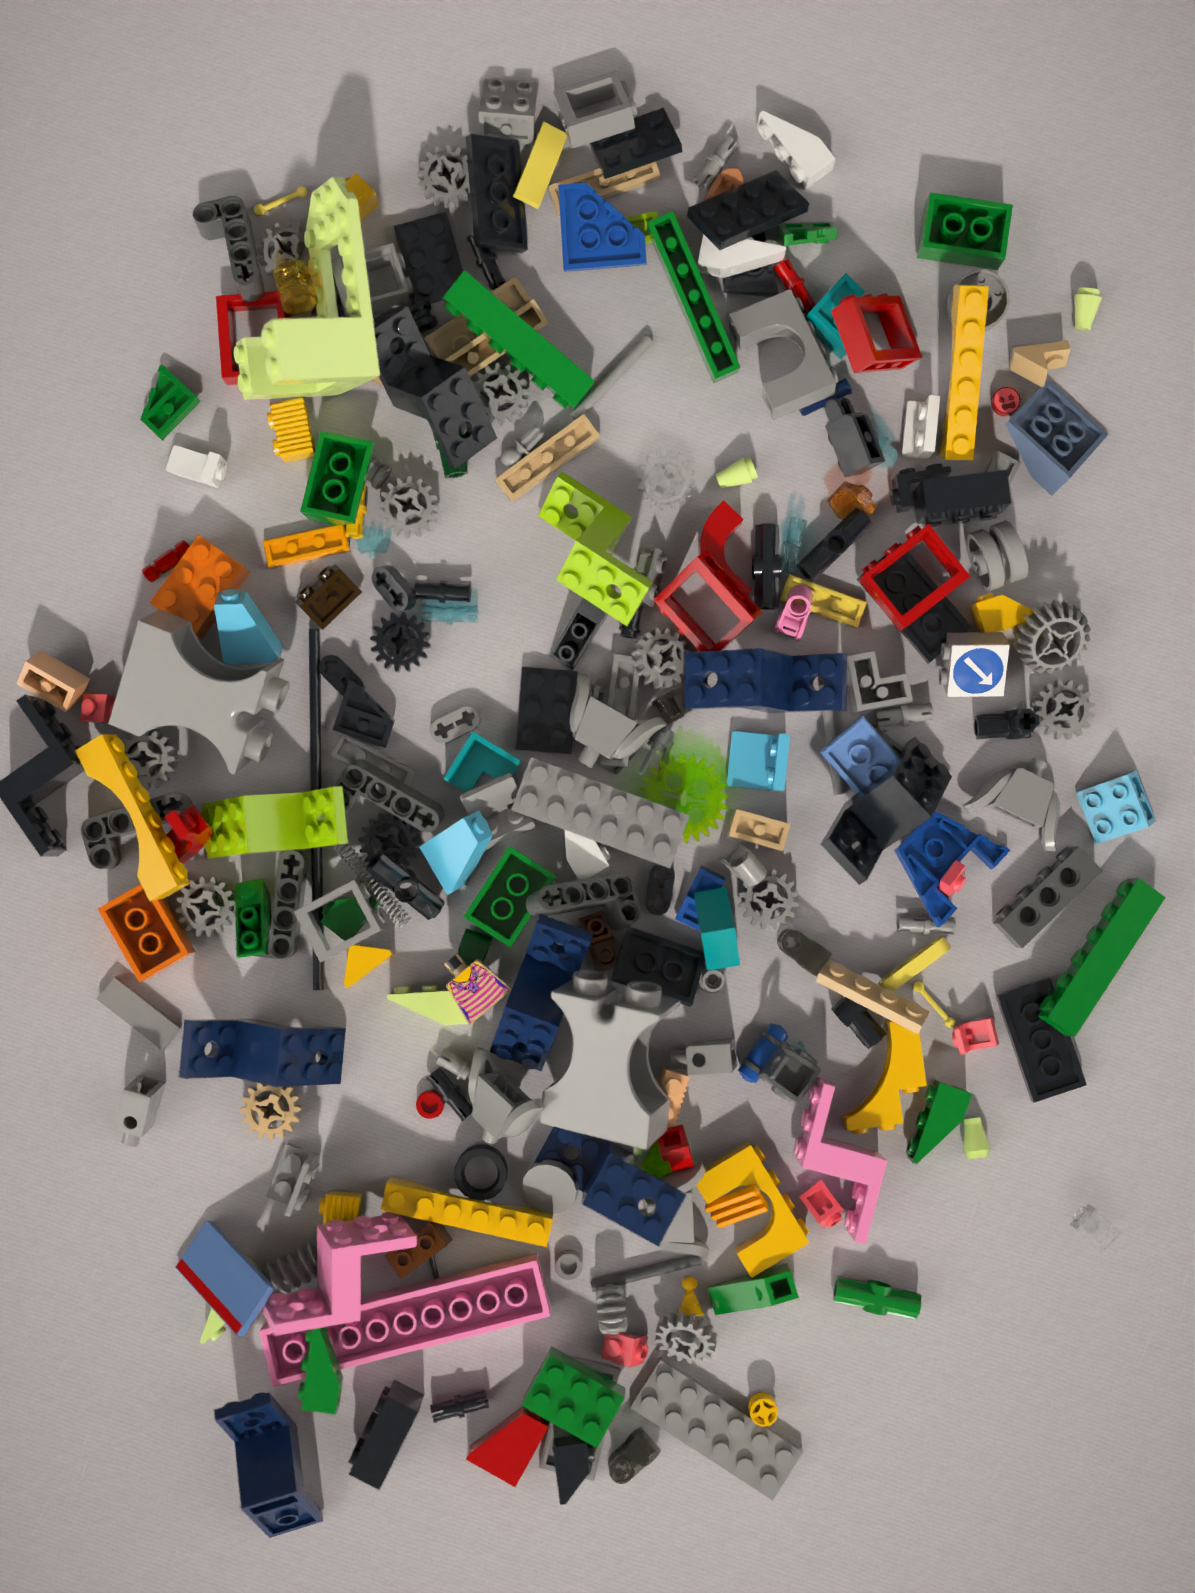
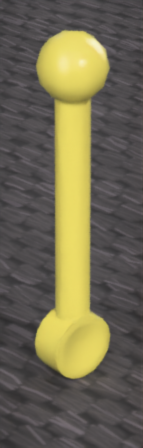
M300 186L296 192L266 205H255L254 212L257 216L261 217L265 214L266 210L296 197L307 196L308 191L305 187Z
M920 981L914 982L913 990L923 995L945 1020V1025L948 1028L954 1027L956 1024L955 1019L949 1017L926 992L924 984Z

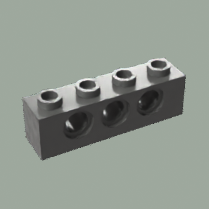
M1067 846L1061 850L1055 857L1058 860L1051 867H1044L1036 875L1038 880L1031 887L1029 885L1023 887L1016 894L1018 899L1011 906L1007 904L997 912L996 916L998 919L993 924L1015 947L1023 949L1103 871L1080 846H1073L1071 848ZM1064 868H1067L1071 873V878L1066 884L1060 879V873ZM1045 887L1051 892V898L1046 903L1040 898V892ZM1024 907H1028L1031 911V918L1027 922H1023L1020 918V911Z

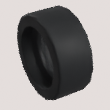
M477 1144L467 1148L460 1155L454 1168V1179L457 1188L464 1196L480 1201L491 1199L502 1191L508 1175L505 1157L498 1149L490 1145ZM477 1156H486L492 1159L498 1170L495 1182L490 1187L484 1189H477L471 1186L465 1177L467 1163Z

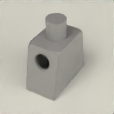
M735 1038L689 1042L686 1045V1050L671 1051L672 1068L687 1067L688 1075L732 1073L737 1067ZM697 1053L703 1054L706 1061H700L697 1058Z
M138 1075L123 1089L115 1124L117 1131L124 1132L122 1144L130 1147L138 1146L140 1137H143L153 1126L166 1082Z

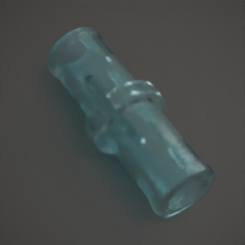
M447 603V605L422 604L421 607L423 612H433V614H421L422 622L439 621L453 625V622L478 623L477 615H466L467 613H478V605L453 606V603Z

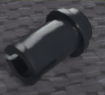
M643 605L639 606L627 626L624 624L619 626L620 636L636 639L637 634H640L641 631L638 628Z

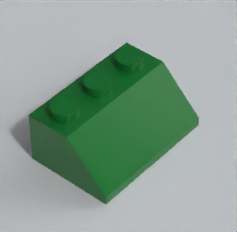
M320 431L300 512L309 520L332 525L355 524L375 443Z

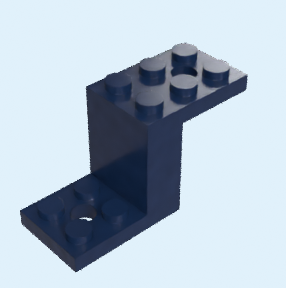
M762 648L685 653V709L744 708L766 713L847 710V654L832 653L790 656ZM715 672L717 683L711 688L708 685V677ZM821 675L824 679V685L817 691L813 686V682L817 676Z
M539 915L489 1052L496 1054L502 1059H509L520 1063L528 1069H536L542 1072L564 1015L559 1005L551 998V992L572 980L574 972L580 971L594 935L593 933L546 915Z
M255 1019L184 1020L179 1077L184 1079L234 1077L273 1087L341 1084L346 1028L291 1027ZM211 1042V1051L206 1056L205 1047ZM318 1051H321V1058L316 1062V1054Z
M554 1126L534 1163H540L543 1160L550 1159L561 1162L569 1167L574 1173L573 1177L578 1182V1189L582 1191V1205L658 1247L686 1197L685 1192L636 1166L634 1154L606 1139ZM568 1145H575L580 1151L579 1156L574 1160L567 1159L563 1154L564 1148ZM644 1198H650L655 1202V1208L650 1213H643L638 1208L639 1202Z
M270 1392L257 1393L250 1399L240 1402H228L223 1407L214 1409L215 1421L235 1442L241 1510L269 1538L323 1522L322 1510L304 1490L297 1425Z

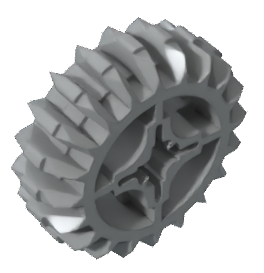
M1053 600L1050 605L1043 602L1041 609L1033 607V614L1030 616L1024 615L1025 623L1017 624L1020 632L1014 634L1017 640L1014 645L1018 651V657L1028 668L1035 669L1040 674L1044 671L1052 674L1054 669L1062 672L1065 665L1072 667L1071 661L1074 659L1081 660L1079 653L1080 651L1087 650L1084 643L1091 640L1088 634L1091 629L1087 623V617L1077 606L1071 605L1066 601L1060 603Z

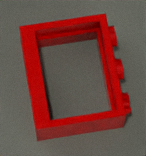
M283 291L264 292L263 296L254 302L245 301L240 294L216 296L221 376L227 386L238 385V376L240 375L234 358L235 332L233 312L277 308L278 319H288V317L293 316L291 300L286 299Z
M887 293L878 296L866 294L856 297L855 294L842 298L840 300L841 304L831 310L853 373L900 370L923 358L900 296H888ZM878 313L890 349L876 350L863 314Z
M930 524L922 529L919 525L905 535L908 539L905 543L899 546L896 542L883 552L886 557L879 563L875 559L862 569L864 575L859 579L899 632L971 577ZM923 541L951 578L902 616L873 579Z
M708 551L698 555L654 599L659 611L664 616L669 617L676 625L678 632L692 642L696 652L724 650L763 613ZM695 572L705 580L741 620L716 644L672 596Z

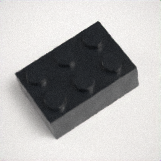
M1007 470L925 479L913 491L917 524L925 523V526L930 524L931 527L942 525V521L952 520L953 524L969 522V518L980 517V521L993 520L1011 504Z
M395 1379L390 1388L384 1387L374 1409L378 1413L372 1411L348 1463L352 1464L349 1472L350 1476L380 1490L419 1412L424 1394Z

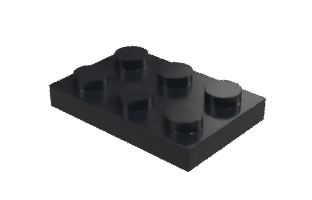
M664 108L635 117L634 129L588 143L604 179L683 152L682 143Z
M447 212L393 226L400 252L404 259L407 277L409 276L413 287L414 302L429 301L432 304L443 301L441 300L442 297L463 272Z
M522 667L516 750L571 755L573 732L570 728L569 718L577 688L578 671Z
M627 927L611 981L626 986L628 983L635 981L655 983L662 987V997L680 1000V1004L691 1007L705 962L704 952L632 927Z

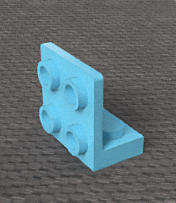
M733 731L731 733L726 785L729 787L776 792L785 791L790 734L767 735Z
M1136 770L1078 791L1076 794L1094 841L1097 844L1147 828L1156 822Z

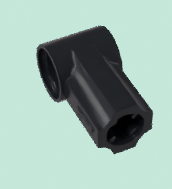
M847 997L841 999L831 1008L839 1020L854 1032L867 1049L878 1044L886 1035V1032L869 1014L868 1008Z

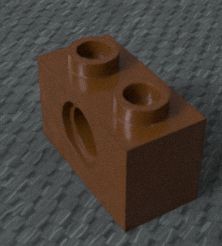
M430 1221L415 1232L417 1247L393 1250L385 1255L401 1279L453 1240L442 1224Z

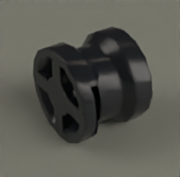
M420 301L408 307L420 333L427 332L438 324L437 318L431 314V304L429 301Z

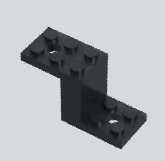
M401 305L374 323L380 371L379 378L393 407L428 421L449 467L456 469L497 439L466 368L430 355L408 306ZM397 337L399 347L395 352H392L390 344ZM463 422H466L467 430L464 435L460 436L458 433L459 427Z
M25 694L16 702L48 748L0 780V799L38 854L45 857H58L66 851L63 846L65 841L56 829H51L47 823L49 818L46 812L40 806L36 807V804L85 770L75 752L80 746L74 745L70 739L72 733L63 722L59 723L55 718L56 710L52 704L39 697Z
M916 737L912 738L906 743L891 770L844 803L821 845L858 885L862 884L869 878L883 850L933 816L952 778L949 770L944 764L939 763L924 743H921Z

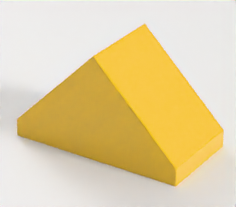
M362 944L351 946L348 949L344 977L345 987H351L395 954L393 949Z

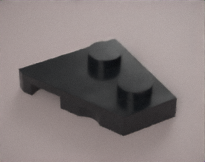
M350 678L332 730L386 748L395 720L354 679Z

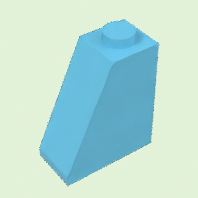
M226 589L218 592L214 609L223 663H272L279 657L281 658L283 651L282 643L248 592L237 591L236 589Z
M480 811L462 818L419 846L447 895L467 885L493 836L488 822L483 818Z

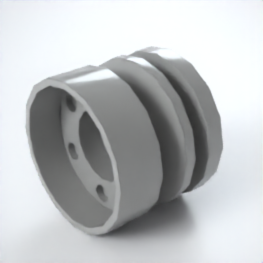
M985 269L973 270L963 275L957 281V285L989 286L985 332L997 325L1006 315L1010 304V294L1005 281L998 274ZM954 286L948 292L945 301V312L951 325Z

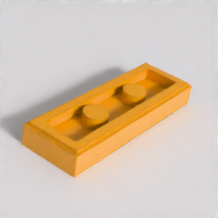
M332 525L263 540L268 568L272 569L350 552L348 537L345 536V525Z

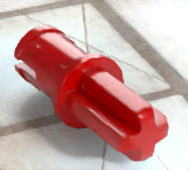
M789 258L778 263L774 270L783 281L786 290L791 289L794 297L800 298L804 313L813 309L816 304L803 284L805 280L797 274Z

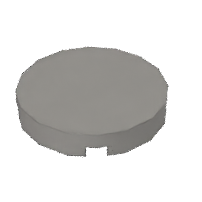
M549 1159L530 1166L523 1178L522 1189L525 1198L533 1207L541 1212L556 1214L562 1213L572 1206L577 1198L579 1185L569 1167L561 1162Z

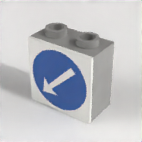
M947 633L946 643H942L941 646L944 668L939 670V684L944 686L947 697L1004 696L1009 643L1004 633Z

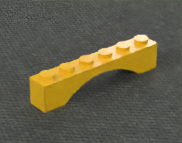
M954 284L951 312V373L940 443V456L945 460H973L989 286Z
M101 734L75 750L87 776L100 781L111 789L122 801L132 818L139 843L137 877L149 901L164 899L190 884L187 870L179 861L175 853L174 843L167 837L162 827V819L154 811L150 803L149 793L142 787L137 777V769L129 761L122 740L116 734Z
M391 1176L386 1182L380 1209L385 1212L547 1247L553 1221V1214L541 1212L536 1208L474 1200L443 1192L418 1182Z

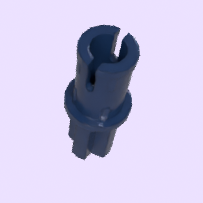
M846 378L838 381L835 387V395L799 409L800 414L806 416L825 407L826 401L831 398L837 399L852 394L849 382Z

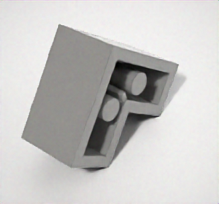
M875 651L847 656V686L853 714L899 706L913 701L908 673L880 678Z

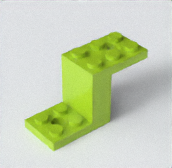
M561 472L557 476L538 515L576 541L556 580L627 626L653 584L651 580L612 556L632 517L566 473ZM568 504L575 506L578 514L571 512ZM611 584L618 586L621 593L615 592L611 588Z
M343 786L300 793L246 795L203 803L202 816L213 831L210 839L204 845L208 859L252 853L303 850L348 843Z

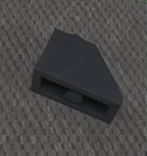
M575 1435L553 1438L552 1449L560 1505H565L590 1473L591 1461H595L594 1446Z

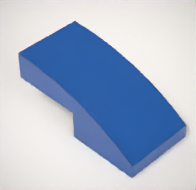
M701 865L675 919L700 931L694 893L722 888L726 877Z

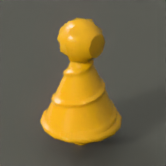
M686 1276L682 1280V1287L685 1288L686 1293L676 1315L680 1316V1312L684 1311L685 1315L689 1317L692 1313L695 1316H704L705 1314L693 1291L697 1287V1280L694 1276Z

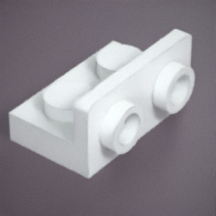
M929 395L925 402H907L902 456L929 459L935 452L940 396Z

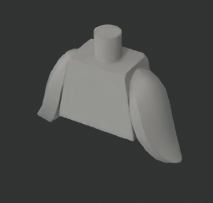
M577 673V688L570 711L569 723L571 731L575 735V740L585 745L578 758L579 762L592 768L600 754L609 760L629 757L656 731L667 725L662 717L651 718L639 725L637 722L591 697V683L588 675Z
M1032 758L1027 770L1017 767L1012 770L1004 769L996 772L971 800L962 805L968 813L979 811L988 806L1033 829L1038 828L1039 840L1043 849L1056 852V833L1060 815V803L1057 793L1053 791L1054 784L1042 778L1048 765L1044 761Z
M479 1047L475 1049L469 1076L468 1093L473 1104L472 1116L484 1128L482 1134L483 1141L495 1144L500 1138H512L521 1135L530 1128L545 1105L540 1098H529L501 1071H497L495 1062L487 1050Z
M701 1160L694 1163L692 1168L671 1172L660 1178L685 1192L686 1197L662 1239L659 1248L670 1253L694 1255L707 1259L709 1247L694 1236L692 1192L690 1190L704 1176L705 1167ZM644 1198L643 1209H640V1211L643 1213L652 1212L655 1208V1202L650 1198Z

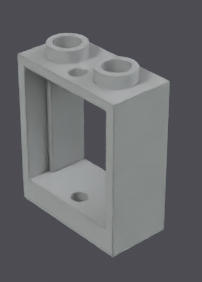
M616 70L553 91L557 113L572 149L635 128L633 116L637 115L636 105L633 98L628 99L629 91L625 80L620 81ZM616 97L619 102V106L579 119L576 118L573 111Z
M393 243L364 250L366 270L370 271L390 265L398 287L397 291L370 298L372 315L394 310L401 305L409 306V294L413 293V287L409 276L404 277L402 270L406 269L402 253H396ZM343 257L331 259L334 284L345 318H350L346 310L347 288L342 280Z
M358 879L353 880L294 911L320 962L384 930L382 923L385 922V919L378 907H372L369 901L372 895L365 882L360 884ZM352 890L371 928L330 948L311 911Z

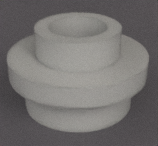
M704 967L699 984L704 991L716 993L725 987L727 977L722 968L709 971L707 967ZM710 974L717 975V980L713 983L707 981Z

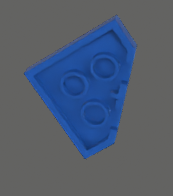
M586 182L558 185L564 272L647 265L645 235L637 227L633 226Z

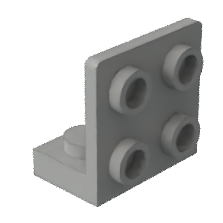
M484 79L479 106V135L517 141L519 144L533 145L538 83L527 80Z
M511 773L499 776L491 782L470 789L468 792L460 795L461 802L468 815L480 811L483 818L488 822L493 836L485 850L536 828L532 818L511 811L519 790Z
M288 1142L285 1144L266 1197L288 1205L285 1215L291 1217L296 1210L300 1211L302 1206H305L310 1194V1190L306 1187L311 1183L312 1179H315L320 1163L316 1162L318 1153Z

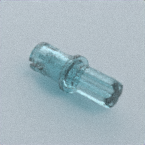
M790 517L787 538L782 543L785 545L782 557V572L796 573L800 551L804 549L802 542L808 522L805 519L800 520L801 518Z

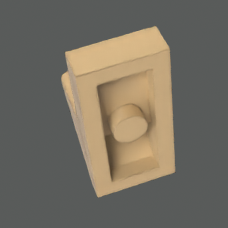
M1065 340L1013 347L1009 368L1038 386L1044 387L1048 369L1054 370L1066 367L1071 349L1069 342Z

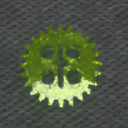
M681 753L679 761H675L674 757L670 755L669 764L667 765L664 761L659 760L660 770L651 767L650 771L654 776L653 778H643L649 786L640 787V791L646 793V797H643L644 799L660 805L664 801H670L674 804L676 811L687 814L691 807L699 808L702 812L701 820L698 823H692L688 820L682 835L684 843H688L690 835L698 842L700 832L709 837L708 827L710 826L717 830L718 826L715 820L725 819L719 812L729 808L722 803V800L729 798L730 795L723 794L721 791L728 786L727 783L719 784L718 782L723 774L714 775L712 773L716 765L713 764L706 768V758L696 763L695 754H692L689 761H686L684 753ZM670 774L680 777L681 785L676 790H672L666 785V778ZM697 780H703L708 785V791L703 796L697 795L693 790V785ZM665 791L681 795L683 791H687L688 797L706 800L708 805L704 806L687 802L685 806H681L680 800L660 796V792Z

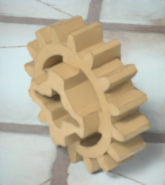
M257 1083L258 1089L253 1086L249 1087L247 1090L251 1096L242 1097L241 1100L247 1105L240 1108V1112L247 1115L242 1120V1123L250 1122L251 1124L248 1129L249 1133L256 1129L258 1130L257 1138L261 1139L265 1134H268V1139L273 1140L275 1133L280 1138H283L286 1135L285 1129L290 1132L295 1129L291 1122L300 1121L301 1117L296 1115V1112L301 1111L303 1106L296 1105L295 1102L300 1098V1095L293 1096L291 1094L294 1086L286 1089L285 1087H273ZM264 1091H272L268 1098L257 1097ZM283 1096L286 1098L289 1108L285 1106L282 1099ZM270 1103L274 1104L273 1109L277 1111L272 1115L269 1114V1108L266 1107ZM254 1111H257L260 1121L256 1119ZM275 1120L285 1121L280 1126L270 1127Z

